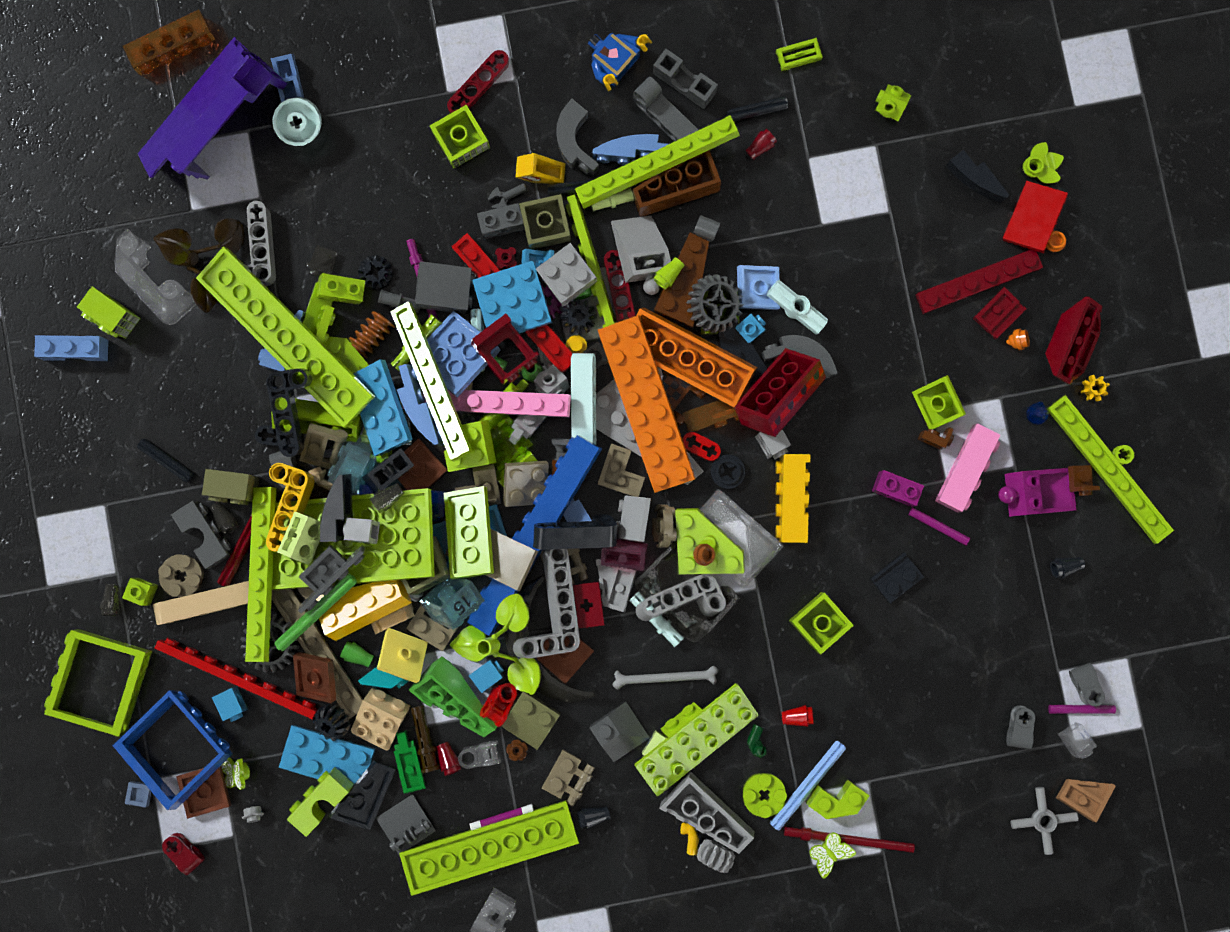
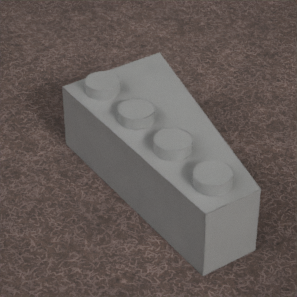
M691 771L660 804L659 809L674 815L678 820L688 823L701 833L711 836L715 841L738 854L754 839V830Z

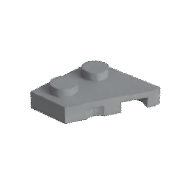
M597 559L596 566H598L603 606L625 612L637 571Z

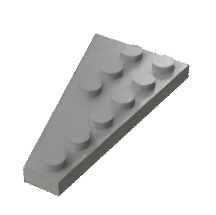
M614 379L596 394V429L641 456ZM687 452L695 477H698L704 471Z

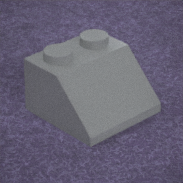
M625 496L624 500L619 501L618 512L622 513L621 521H616L618 524V539L644 543L651 498Z

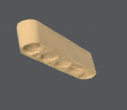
M249 581L153 604L156 623L157 625H162L248 604Z

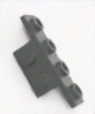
M332 545L318 556L299 575V578L314 592L300 605L298 611L301 614L306 609L310 611L318 603L316 599L321 594L323 596L327 595L333 588L332 584L337 579L341 581L349 573L347 569L352 564L356 566L365 557L363 555L365 547L361 545L348 559H345Z

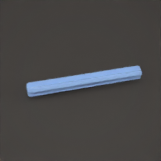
M836 741L787 800L782 810L770 821V824L779 831L846 750L842 743Z

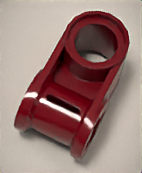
M173 833L162 844L164 854L172 860L184 875H189L205 859L201 851L193 846L182 833ZM174 841L178 843L175 848L171 846Z

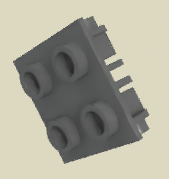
M413 794L376 817L391 842L389 844L393 851L396 850L398 855L436 831Z

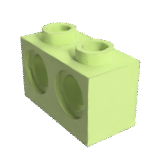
M294 512L277 552L310 565L320 542L321 522Z

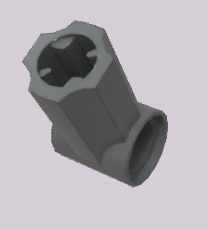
M700 215L694 233L712 242L721 223Z

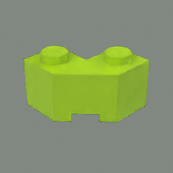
M847 780L836 797L817 785L805 803L825 819L858 814L869 798V795L857 785Z

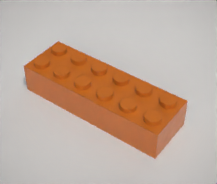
M646 308L639 309L637 315L640 316L657 367L735 407L742 399L758 367Z

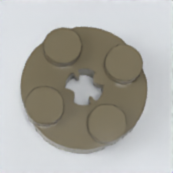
M658 504L654 512H658L657 518L652 519L653 540L659 543L656 545L657 548H667L671 541L676 540L677 536L676 528H673L675 508L669 507L667 504Z
M178 554L171 556L158 570L161 587L172 597H184L196 593L200 589L202 579L204 578V570L201 563L189 555ZM179 570L187 574L183 582L176 577Z

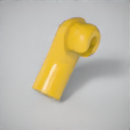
M683 822L680 831L682 835L688 834L687 854L697 855L699 844L695 827Z

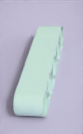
M572 353V437L575 438L576 435H579L596 445V357L594 353Z

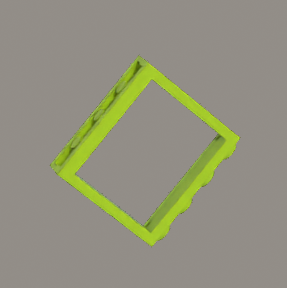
M80 629L71 630L64 641L66 647L58 660L59 669L52 679L51 687L53 688L51 694L46 698L44 714L118 737L122 736L128 730L152 651ZM80 640L135 656L113 726L58 709Z

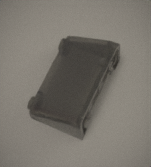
M676 538L639 576L634 585L646 599L701 574H679ZM701 581V586L706 589V584ZM720 586L726 606L716 615L711 617L704 615L695 600L663 614V616L670 620L671 624L689 641L698 642L713 629L739 600V597L731 587ZM682 589L684 596L688 597V592ZM664 597V602L670 605V600ZM710 601L711 607L716 609L714 602Z

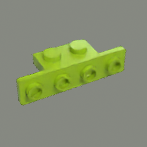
M316 282L302 323L326 345L329 334L326 333L328 326H332L335 319L334 308L331 307L333 301L316 298L318 282Z

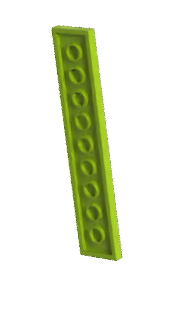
M223 246L196 277L286 370L305 368L311 372L312 382L305 389L343 428H347L375 397L227 247ZM299 372L296 375V380L302 384L305 377Z

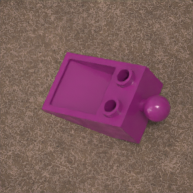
M1068 468L1005 474L1006 486L1001 488L998 494L999 499L1003 503H1008L1009 517L1076 510L1075 494L1069 490Z

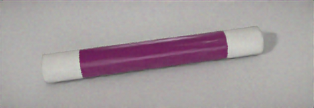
M530 804L470 823V829L473 830L534 811L533 805Z

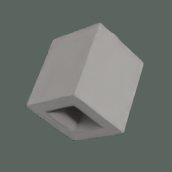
M347 518L343 526L344 540L377 544L380 522L369 519Z

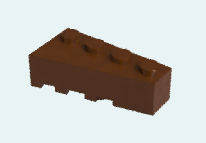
M689 233L678 257L684 264V267L681 269L673 285L666 290L663 289L654 308V313L690 331L693 330L694 321L691 320L693 312H687L691 305L686 302L692 299L688 293L694 291L691 286L698 284L697 280L703 278L709 246L708 240L693 233Z

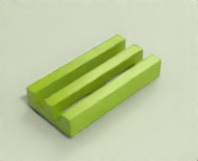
M817 38L776 49L781 71L816 62L823 58ZM814 45V48L797 52L795 54L783 57L784 53H788L791 51H795L798 49ZM816 53V55H813V56H809V57L802 58V59H799V60H795V61H792V62H789V63H785L786 61H790V60H793V59H797V58H800V57H803V56H807V55Z

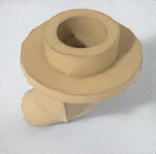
M317 467L308 471L313 475L317 485L328 490L331 489L333 483L324 479L326 469L322 470L321 467Z

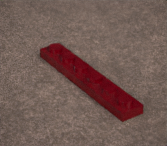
M1028 250L916 294V298L922 313L925 314L1040 270L1043 266L1037 251Z

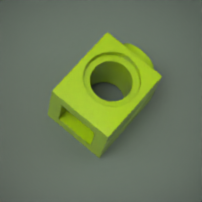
M130 578L122 598L141 606H149L152 603L158 585L141 578Z

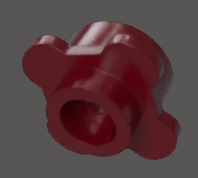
M513 247L509 249H496L497 268H511L517 265L515 261L516 250Z

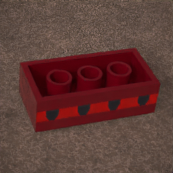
M785 348L735 405L734 408L741 425L776 437L825 380L826 376L820 359Z

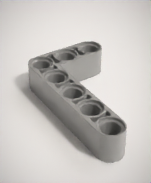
M567 549L543 551L542 557L552 633L520 638L515 641L513 651L519 658H536L572 652L579 647L580 638ZM553 550L558 552L557 560H554L552 556ZM557 571H559V573L561 574V579L559 582H557L555 578V574ZM560 593H562L564 596V601L562 603L558 601V596ZM562 615H565L567 618L565 625L561 623ZM566 636H568L570 640V643L567 647L564 645V639ZM546 639L549 641V648L547 650L543 647ZM525 643L529 645V651L526 654L523 652V645Z

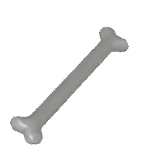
M711 666L706 671L629 676L622 675L619 671H616L614 673L616 680L613 682V687L620 689L626 684L705 679L714 685L717 682L715 675L718 673V669L715 666Z

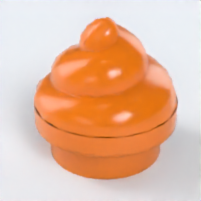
M1014 330L1013 334L1006 340V343L1018 350H1024L1025 347H1029L1030 341L1027 330Z

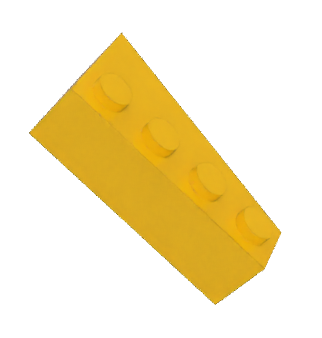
M784 454L779 457V461H776V474H779V482H776V495H779V504H776V517H779V525H776L775 534L776 538H779V543H808V512H805V508H808L809 494L808 491H805V486H808L810 482V472L806 469V462H810V454Z
M400 580L372 582L352 587L319 620L325 636L337 641L412 603L403 582ZM320 595L316 600L319 601L323 595Z

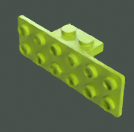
M734 684L703 710L693 702L691 705L686 706L676 717L668 720L661 728V731L667 738L636 762L634 766L655 795L659 796L754 720L758 713L740 686Z

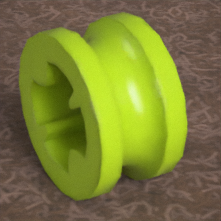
M1128 445L1118 446L1112 451V454L1121 465L1130 463L1134 458V451ZM1120 450L1122 452H1127V456H1125L1127 458L1126 460L1124 458H1119L1118 454H1121L1119 452Z

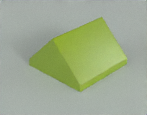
M948 375L912 392L929 429L933 430L966 415Z

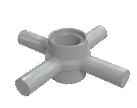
M1036 787L1038 810L1032 814V818L1011 820L1012 829L1034 826L1035 829L1042 833L1044 854L1050 855L1053 854L1051 832L1055 830L1058 823L1078 821V815L1076 812L1055 815L1047 809L1044 787ZM1047 815L1048 823L1041 826V818Z

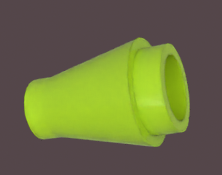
M675 257L671 262L655 272L654 281L666 290L673 285L684 264Z

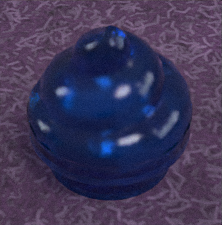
M1043 402L1032 404L1026 412L1027 419L1034 424L1044 423L1049 416V412Z

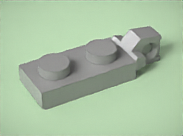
M519 415L512 425L514 431L510 435L509 441L516 445L522 436L526 439L530 438L547 416Z

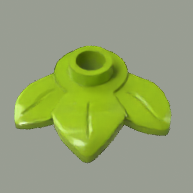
M1046 142L1039 143L1033 147L1030 157L1024 161L1023 171L1029 177H1037L1042 183H1056L1060 180V176L1055 170L1060 166L1064 157L1057 153L1048 152ZM1030 164H1033V165L1036 166V170H1035V171H1034V170H1031Z

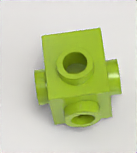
M888 84L885 91L881 89L875 100L879 103L876 111L886 118L899 121L911 95L904 92L899 86Z

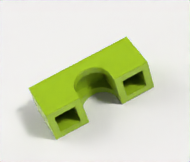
M336 767L330 772L326 770L317 779L320 783L316 787L311 785L303 794L305 799L302 802L297 800L289 809L292 813L287 820L306 837L326 814L318 806V800L328 801L335 807L354 785Z

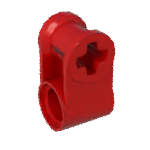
M506 683L493 687L481 708L480 716L492 720L497 727L502 726L517 696L515 686ZM502 689L506 693L505 699L502 697Z

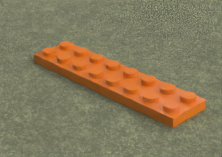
M637 315L598 329L654 493L695 480L694 471L640 316Z

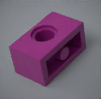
M882 470L878 473L872 492L914 507L918 504L924 485Z

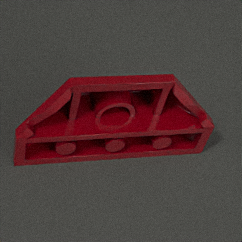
M1087 296L1061 314L1045 353L1053 375L1066 384H1071L1073 380L1085 372L1100 335V312H1102V305Z

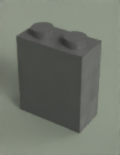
M420 261L414 308L446 312L455 311L456 313L465 314L468 308L472 306V296L469 295L470 287L473 288L472 280L474 275L471 274V268Z

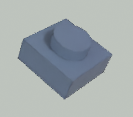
M130 781L128 783L125 804L148 807L151 797L150 789L144 783Z

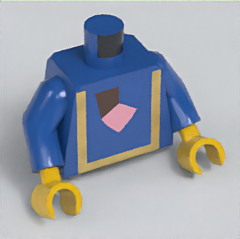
M610 33L603 41L594 34L588 41V45L595 50L592 54L591 64L595 79L605 85L607 90L610 91V84L613 86L618 85L619 80L639 59L640 49L638 48H641L644 52L648 50L645 44L652 43L650 38L646 34L637 37Z

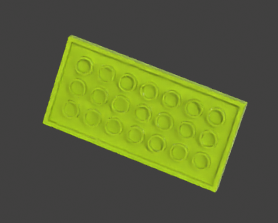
M431 489L353 495V518L380 522L377 544L347 540L319 542L311 561L312 563L330 545L345 559H348L363 545L365 547L363 553L365 557L358 565L352 564L347 569L349 571L348 574L353 575L357 583L435 577ZM327 498L308 500L303 515L321 522ZM291 501L292 506L297 504V501ZM276 503L275 514L279 506V503ZM286 517L284 519L283 523L285 527H287L290 523L289 517ZM274 551L272 590L309 587L299 578V575L309 565ZM337 579L332 585H336L339 580Z

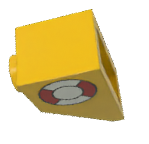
M536 153L517 157L516 178L531 183H564L565 163Z

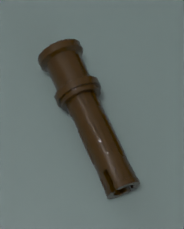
M424 705L410 708L420 748L417 754L421 757L423 766L421 772L427 773L441 769L436 759L435 752L437 749L435 745H432Z

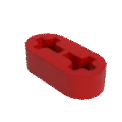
M689 432L682 439L688 452L706 461H714L720 456L721 450L719 445L698 433ZM694 436L696 438L695 442L701 445L700 448L695 445L691 448L688 447L686 439H691ZM714 446V451L717 453L716 456L711 455V457H708L707 451L703 450L702 447L710 448Z

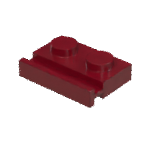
M1004 287L973 319L986 332L990 333L994 339H997L1027 308L1023 307L1019 303L1020 301Z

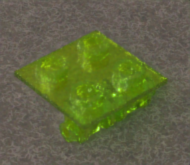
M509 415L506 418L503 417V420L496 426L493 425V429L490 430L496 457V463L493 464L499 472L504 469L505 463L513 462L533 445L524 436L516 445L509 441L510 435L514 431L512 428L514 421Z

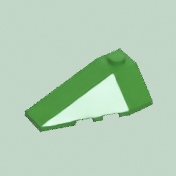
M443 656L433 662L422 673L418 683H413L409 688V691L429 707L435 705L444 710L443 715L447 717L452 715L460 719L461 725L482 737L487 736L497 728L492 720L480 716L483 705L459 670Z

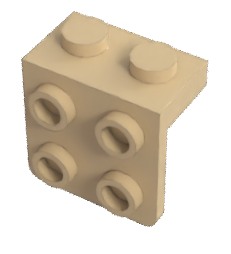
M372 687L362 701L351 732L384 750H389L411 706L402 700L386 694L382 690Z

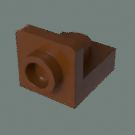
M951 427L946 428L942 437L935 430H924L920 433L918 440L942 450L946 446L949 447L954 439V435H952L954 429Z
M1091 465L1068 466L1070 492H1079V496L1092 495V491L1100 490V486H1093Z

